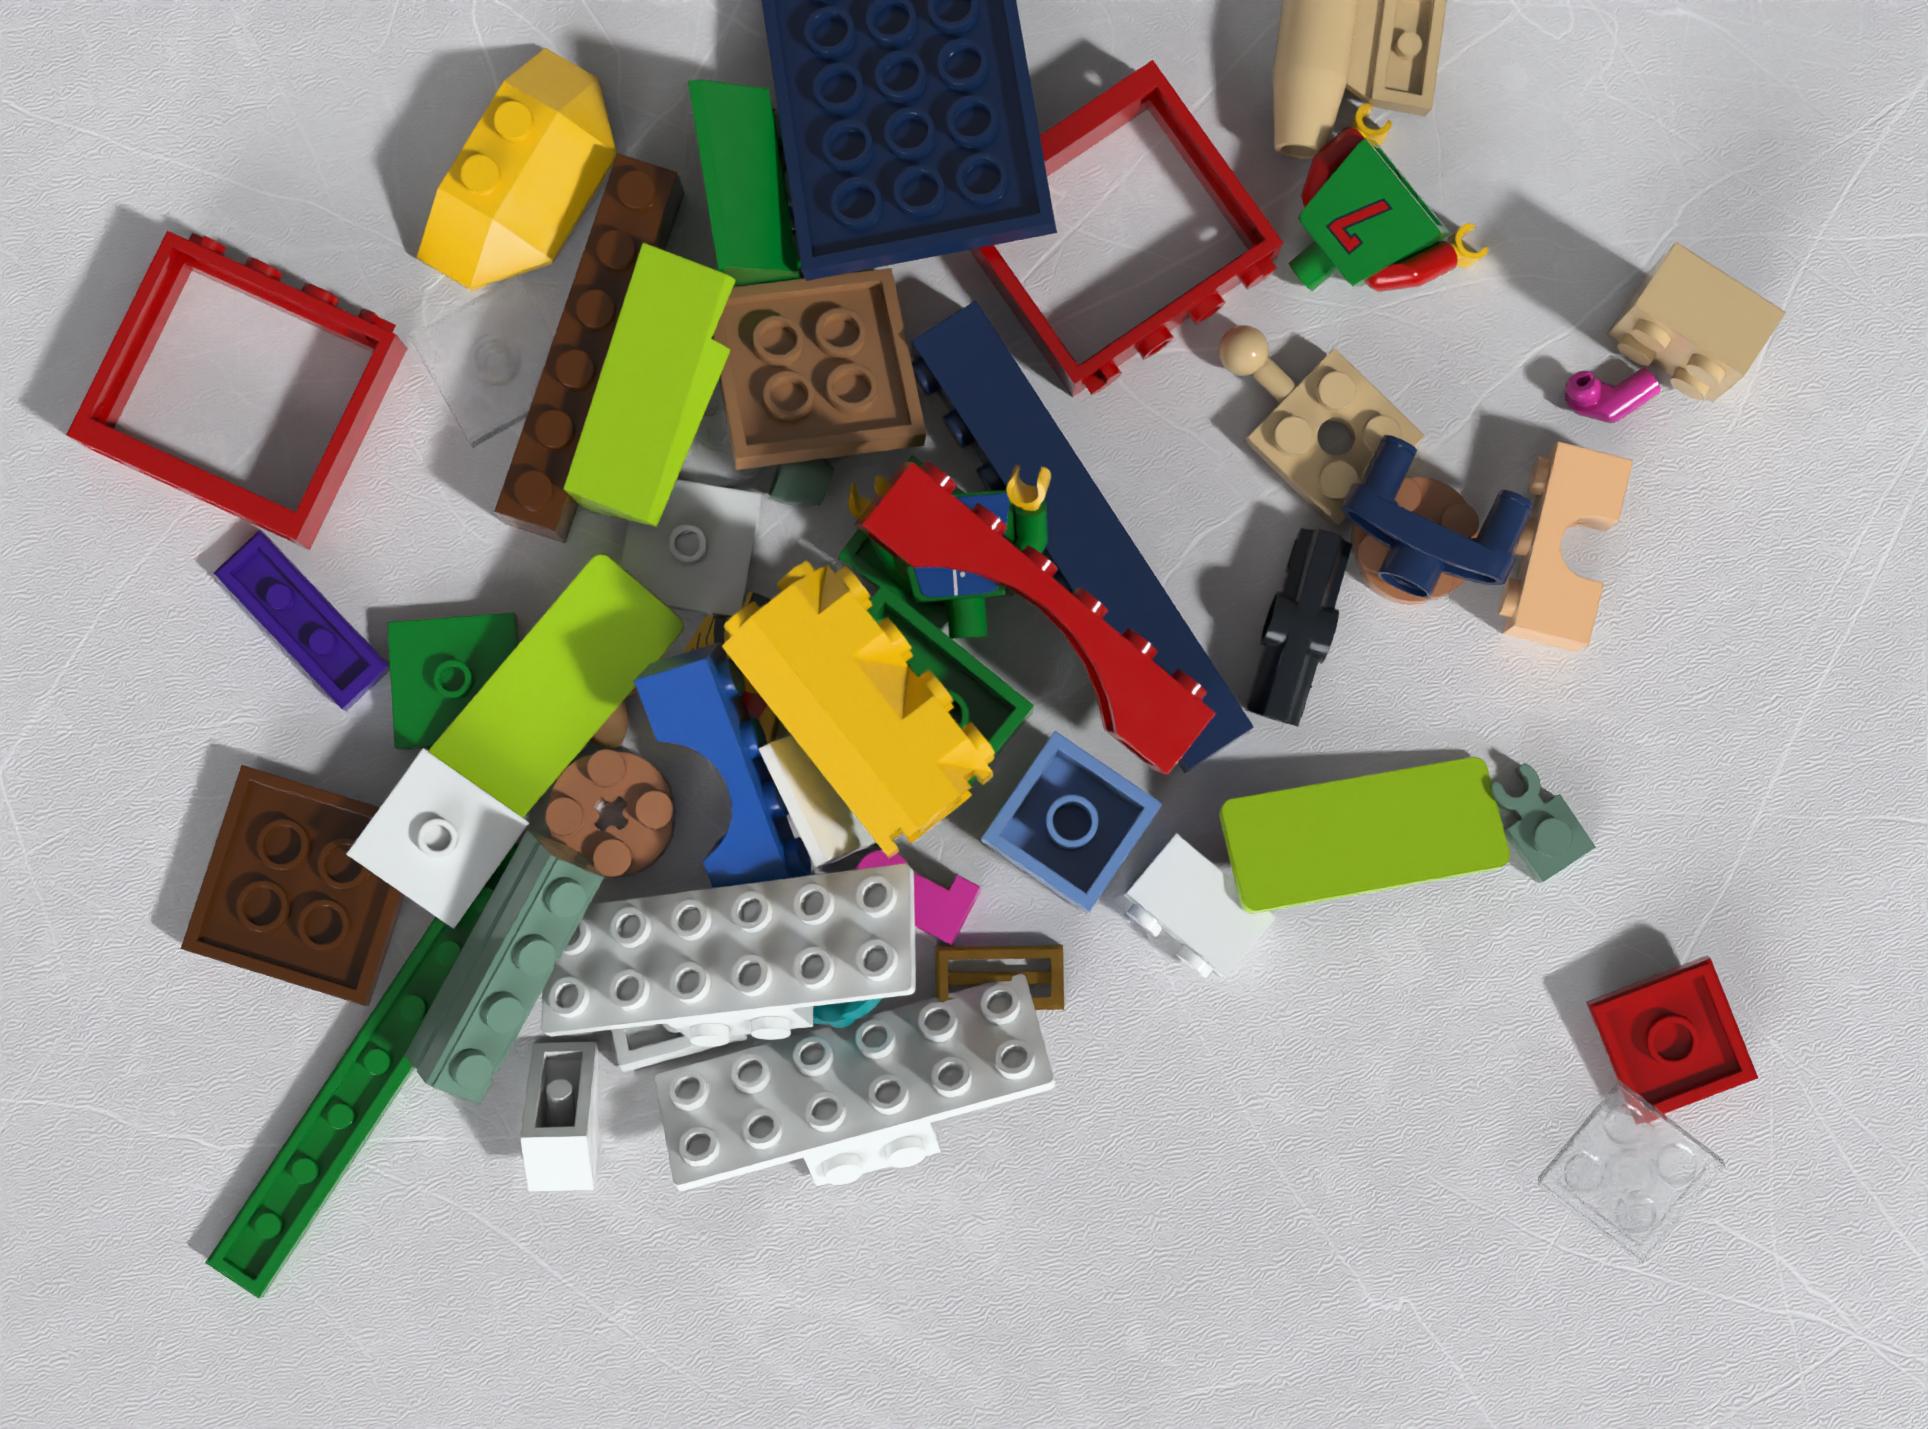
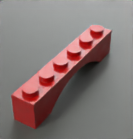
M925 461L921 468L913 462L903 463L854 525L903 566L942 567L973 573L1007 587L1037 607L1063 633L1083 663L1098 700L1103 729L1152 770L1168 775L1216 714L1201 701L1207 694V691L1183 671L1176 669L1172 675H1169L1152 659L1158 651L1138 633L1127 628L1121 635L1102 618L1106 615L1108 609L1090 593L1077 586L1073 593H1070L1052 577L1058 571V568L1042 553L1030 545H1027L1021 552L1002 535L1008 527L994 513L979 503H976L972 510H970L951 493L957 487V484L942 470L929 461Z

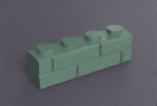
M526 831L405 1053V1057L417 1069V1073L426 1084L468 1101L481 1103L493 1081V1073L500 1069L555 968V959L560 958L604 879V876L594 866L590 865V862L580 852L533 831Z

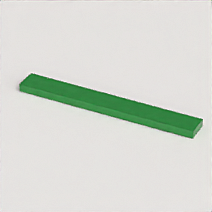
M515 843L454 929L435 916L205 1262L258 1299L264 1297L415 1068L405 1057V1053L517 850L518 843Z

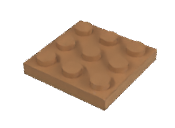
M892 268L846 273L806 281L804 278L733 287L712 339L731 349L719 377V385L735 470L925 446L927 433Z

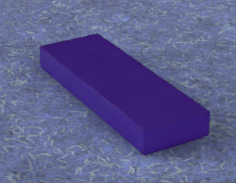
M259 530L214 572L217 578L341 709L345 711L350 709L390 671L389 663L263 531Z

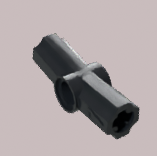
M1301 528L1297 533L1286 566V574L1281 591H1277L1274 595L1264 623L1260 645H1263L1264 648L1244 711L1292 726H1299L1309 691L1312 688L1317 665L1324 662L1338 623L1339 609H1335V605L1353 545L1345 541L1341 535L1322 529L1310 530Z

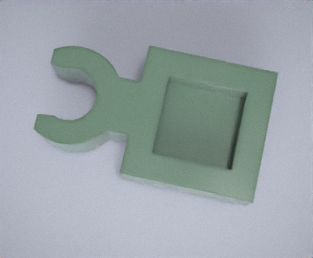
M1524 763L1515 768L1517 775L1524 784L1523 792L1519 797L1509 796L1498 781L1490 785L1498 807L1506 811H1512L1518 820L1504 829L1505 835L1536 881L1542 883L1596 848V846L1560 794L1552 797L1545 803L1539 796V776L1530 765Z

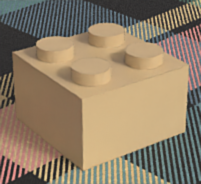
M1675 242L1646 274L1607 335L1619 342L1617 344L1618 350L1633 362L1643 366H1649L1652 363L1672 376L1670 379L1671 384L1684 395L1695 400H1703L1705 397L1713 403L1745 376L1786 312Z

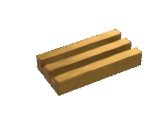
M1063 945L935 947L936 998H939V1002L954 999L948 998V985H982L992 981H1011L1012 976L1023 974L1026 976L1028 984H1051V997H1032L1035 1010H1064ZM1050 959L1051 971L948 972V960Z

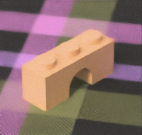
M1559 441L1546 453L1545 458L1536 457L1527 487V493L1536 495L1531 518H1528L1513 550V554L1521 555L1516 579L1507 578L1498 606V614L1507 616L1503 634L1572 652H1578L1589 645L1604 583L1580 577L1567 567L1561 554V539L1565 530L1570 527L1584 526L1606 532L1619 522L1633 460Z

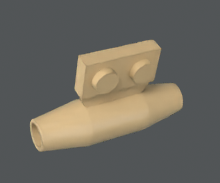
M1282 0L1272 71L1275 151L1288 157L1313 159L1314 155L1329 141L1345 88L1365 103L1371 104L1376 108L1425 117L1432 110L1447 0Z

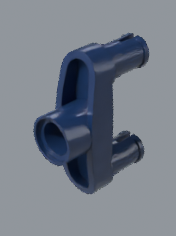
M1384 435L1361 482L1352 484L1341 506L1344 514L1356 526L1389 548L1378 571V576L1391 586L1420 598L1431 597L1442 573L1486 585L1505 584L1516 561V558L1512 555L1513 550L1534 507L1533 502L1515 492L1500 490L1477 538H1466L1398 505L1395 498L1417 453V449L1400 438Z

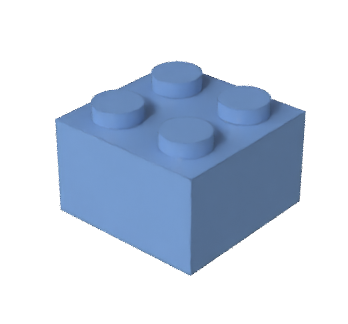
M1054 731L982 836L981 843L1085 914H1088L1163 803L1057 731Z

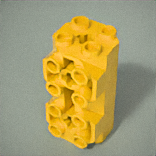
M805 561L780 579L776 586L780 589L781 593L760 608L756 602H752L725 623L724 628L729 633L730 638L722 647L890 859L900 852L897 845L893 842L895 838L903 834L910 844L972 796L969 791L972 787L968 783L972 777L975 776L982 786L993 777V772L988 764L995 759L993 756L995 751L972 722H969L962 729L948 713L954 708L951 703L954 700L929 669L919 677L910 669L906 662L913 657L910 651L912 647L888 617L877 624L867 610L873 606L868 599L870 595L854 573L846 565L836 573L828 564L815 570L809 561Z

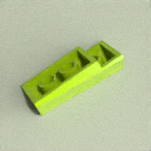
M646 243L642 244L564 486V490L582 508L592 513L655 527L658 526L731 349L713 340L712 336L736 279Z

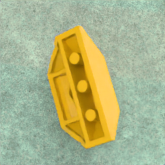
M544 48L503 81L437 189L416 257L418 261L470 291L486 287L489 283L553 264L612 169L617 155L598 77Z

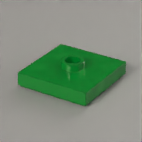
M514 612L387 622L395 749H421L433 746L518 646V619Z

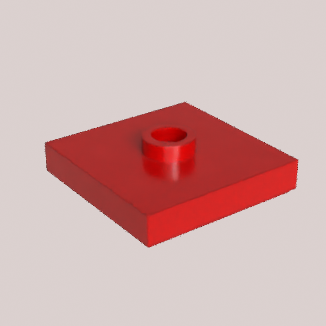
M1708 955L1586 1001L1633 1121L1636 1124L1758 1079L1712 960Z

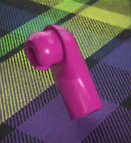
M1644 367L1616 386L1601 382L1598 378H1593V374L1590 371H1579L1574 373L1566 383L1565 401L1570 409L1579 416L1606 423H1615L1661 393V389L1654 375Z

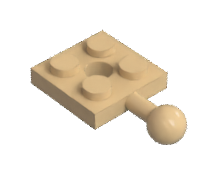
M1247 325L1230 329L1223 336L1219 345V357L1223 366L1235 375H1252L1280 403L1244 441L1333 528L1337 527L1347 517L1342 511L1341 506L1352 484L1361 482L1384 435L1395 436L1415 447L1425 435L1335 348L1297 386L1278 365L1268 358L1269 344L1261 331ZM1338 422L1347 428L1351 437V444L1345 454L1331 455L1321 448L1318 442V431L1323 423Z

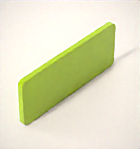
M607 554L594 556L428 752L524 818L636 687L634 680L650 663L658 661L679 637L684 629L683 619Z
M1469 757L1227 800L1220 807L1219 817L1241 907L1246 912L1255 914L1502 868L1510 860V851L1498 805L1491 792L1490 785L1492 783L1486 763L1481 758Z

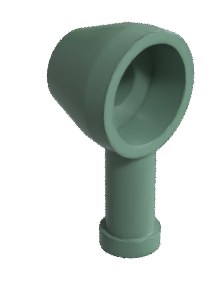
M824 459L779 464L768 499L787 505H821L828 490L834 468Z

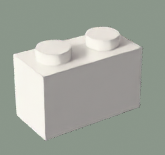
M1177 833L1168 841L1123 895L1133 903L1127 914L1155 937L1163 929L1183 945L1176 955L1205 979L1212 971L1221 978L1227 977L1276 918L1270 911L1255 914L1246 912L1240 905L1235 882Z

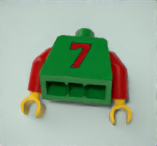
M1365 103L1361 105L1355 114L1351 126L1344 128L1314 155L1301 193L1305 208L1298 216V220L1315 241L1289 262L1292 271L1310 291H1314L1337 270L1353 287L1367 284L1371 289L1378 292L1420 287L1454 270L1456 267H1471L1488 252V247L1481 249L1477 253H1471L1463 247L1462 238L1477 228L1472 223L1464 224L1447 241H1441L1450 232L1380 147L1391 128V121L1388 120L1382 128L1377 130L1369 129L1364 125L1374 107L1371 104Z

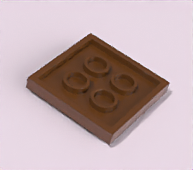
M241 765L181 949L356 1004L369 1006L405 895L349 857L347 853L380 807Z

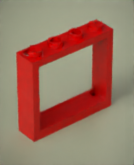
M1151 60L1040 135L1047 177L1148 109L1248 250L1079 365L996 247L992 245L969 250L1072 397L1086 388L1093 395L1109 386L1122 374L1118 366L1137 353L1145 360L1162 350L1174 339L1170 331L1190 318L1195 325L1208 319L1225 305L1226 302L1222 296L1240 283L1247 290L1261 283L1277 269L1273 261L1277 259L1283 245V241L1154 60Z
M167 231L66 436L89 450L310 550L407 351V347L393 333L396 325L378 317L375 312L362 308L357 317L337 308L339 298L320 287L305 282L300 291L280 282L283 273L258 259L248 257L245 264L242 265L223 256L226 247L205 235L201 237L192 233L189 240ZM192 271L373 353L296 512L114 429Z

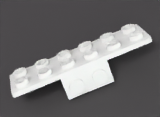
M897 864L589 904L560 958L555 959V968L543 988L541 1029L544 1033L553 1037L667 1023L688 1037L692 1044L713 1047L729 1043V1036L751 1034L755 1038L775 1040L790 1036L791 1029L813 1027V1006L911 995L916 989L914 871L907 864Z
M1018 974L1012 976L1011 981H992L949 993L948 998L954 999L939 1002V998L934 997L858 1018L850 1026L844 1028L829 1026L657 1074L655 1084L673 1182L676 1188L684 1191L800 1158L805 1159L816 1186L827 1183L833 1185L847 1184L857 1180L864 1173L889 1166L898 1168L909 1167L922 1161L925 1156L940 1153L933 1125L934 1121L1054 1088L1055 1080L1026 976Z

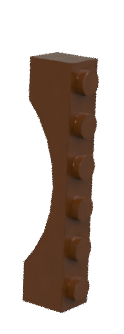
M618 153L616 155L494 511L506 525L566 543L579 504L564 490V486L642 244L646 243L665 251L684 196L678 172Z

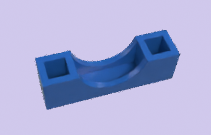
M722 642L650 663L634 680L656 740L680 744L702 754L721 773L730 793L732 813L728 831L716 841L703 859L712 888L809 876L812 869L810 855L800 837L794 838L786 816L789 812L759 751V748L767 745L764 730L756 718L750 719L742 698V695L745 693L743 674L733 660L727 658Z

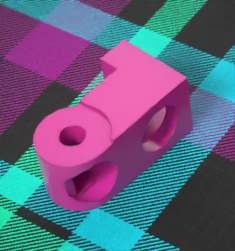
M876 850L861 860L857 870L897 864L908 865V863L898 853L889 859L883 850ZM914 873L915 927L953 946L982 890L981 887L957 875L950 890H947Z

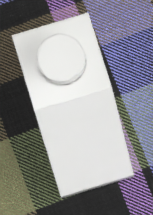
M597 1041L533 1043L520 1136L529 1191L594 1190L599 1146Z

